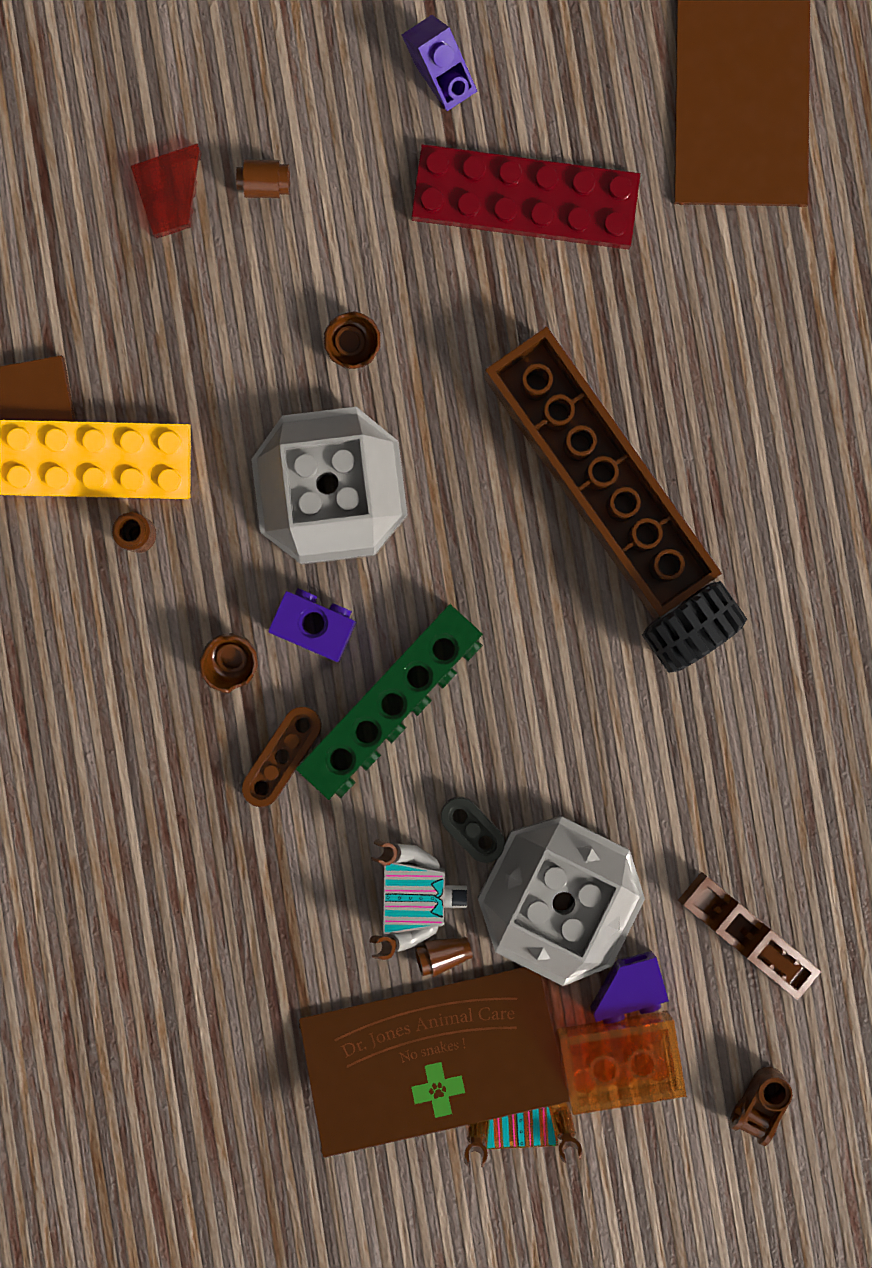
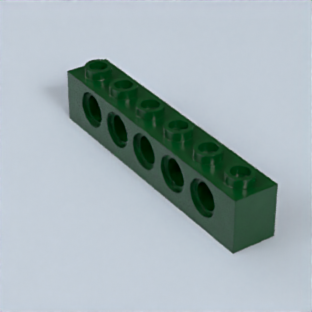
M449 604L296 770L328 800L334 794L341 799L356 783L351 776L361 766L367 771L381 756L376 749L384 740L387 739L392 744L407 728L402 721L412 711L418 716L432 701L427 694L437 684L443 689L458 673L452 667L462 657L469 661L483 646L478 641L483 634L456 608ZM440 639L450 640L455 648L454 655L448 660L437 659L433 654V645L436 641ZM423 666L428 670L429 681L424 687L416 688L408 682L407 675L412 667ZM396 693L403 699L404 706L399 714L390 715L384 711L382 701L387 694ZM362 721H371L377 726L378 735L374 741L365 742L358 737L357 728ZM344 748L351 753L352 764L349 768L339 769L333 764L332 754L336 749Z

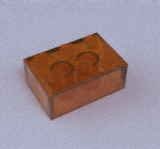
M668 1011L625 1017L623 1020L611 1024H604L603 1021L557 1028L565 1081L570 1095L569 1104L573 1115L687 1097L674 1019Z

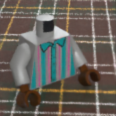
M377 839L374 841V844L384 847V852L378 858L371 857V860L384 865L383 934L389 935L387 937L374 935L370 937L369 942H381L382 944L380 953L373 954L372 958L387 960L395 952L415 947L436 934L438 927L444 925V908H467V886L445 885V868L440 867L435 857L417 845L391 844Z

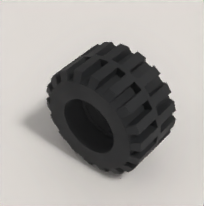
M721 581L712 582L662 617L653 621L646 627L642 636L667 672H678L703 658L743 628L747 618Z

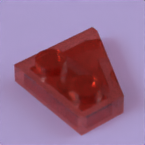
M198 143L131 165L153 235L156 239L191 228L193 216L192 203L197 188L198 162L201 160L202 154Z

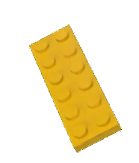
M0 420V495L190 499L191 424Z

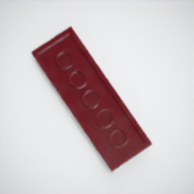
M422 144L412 221L629 250L632 243L641 173Z

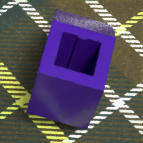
M430 15L401 34L415 66L446 111H449L478 92L449 26L435 16Z
M649 951L615 961L590 1006L596 1022L602 1020L604 1024L616 1023L623 1020L626 1013L639 1010L640 1014L655 1012L661 1008L660 1004L669 1002L657 957L654 953Z

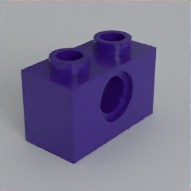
M297 588L295 594L286 591L268 632L335 662H340L357 623L355 620L350 619L352 611L334 603H331L329 609L315 604L318 597ZM313 613L321 614L324 619V628L317 634H310L305 629V620Z

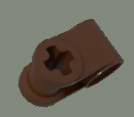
M763 1067L754 1074L743 1097L736 1104L729 1121V1128L735 1131L739 1129L756 1137L757 1142L763 1146L771 1142L779 1122L793 1097L789 1083L778 1069ZM772 1082L780 1083L777 1093L773 1095H765L763 1093L768 1084Z

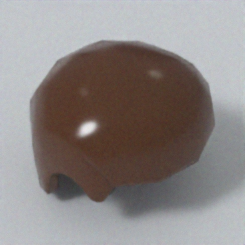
M355 311L347 312L336 316L326 327L324 332V348L330 359L343 368H361L370 364L380 349V332L375 322L365 314Z
M233 633L222 634L210 640L206 644L199 661L202 678L210 688L223 693H230L236 688L247 685L258 667L256 649L247 638Z

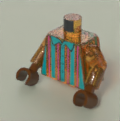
M567 1103L468 1125L467 1140L471 1144L467 1146L463 1160L468 1166L469 1153L476 1151L482 1156L481 1167H483L488 1157L487 1149L558 1146V1139L562 1141L559 1145V1155L561 1160L566 1163L564 1150L567 1147H575L578 1150L579 1160H581L582 1146L577 1139L573 1138L576 1135L571 1110Z

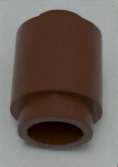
M244 159L243 167H237L236 169L237 190H244L245 198H280L281 195H289V164H280V160Z
M124 513L113 524L112 534L115 542L128 551L134 553L145 552L155 543L156 529L154 524L138 513ZM136 528H141L139 537L133 540V531Z

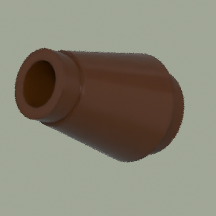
M467 937L425 940L422 942L423 945L415 947V955L422 976L431 974L432 977H435L468 959H472V951Z

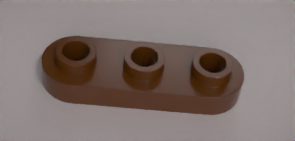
M297 707L286 715L243 781L242 793L248 803L256 807H266L277 800L321 732L322 722L316 711L309 707ZM300 718H305L309 721L310 728L307 732H300L297 729V721ZM280 749H284L289 753L290 757L287 763H280L277 760L276 754ZM262 780L268 783L269 791L267 794L257 792L256 784L258 781Z

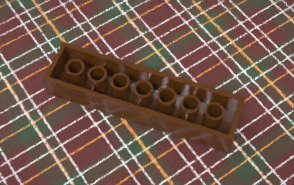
M545 327L485 369L484 379L654 619L662 617L722 574L548 327Z

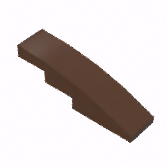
M703 872L696 877L678 899L683 906L796 1000H799L821 973L811 962Z

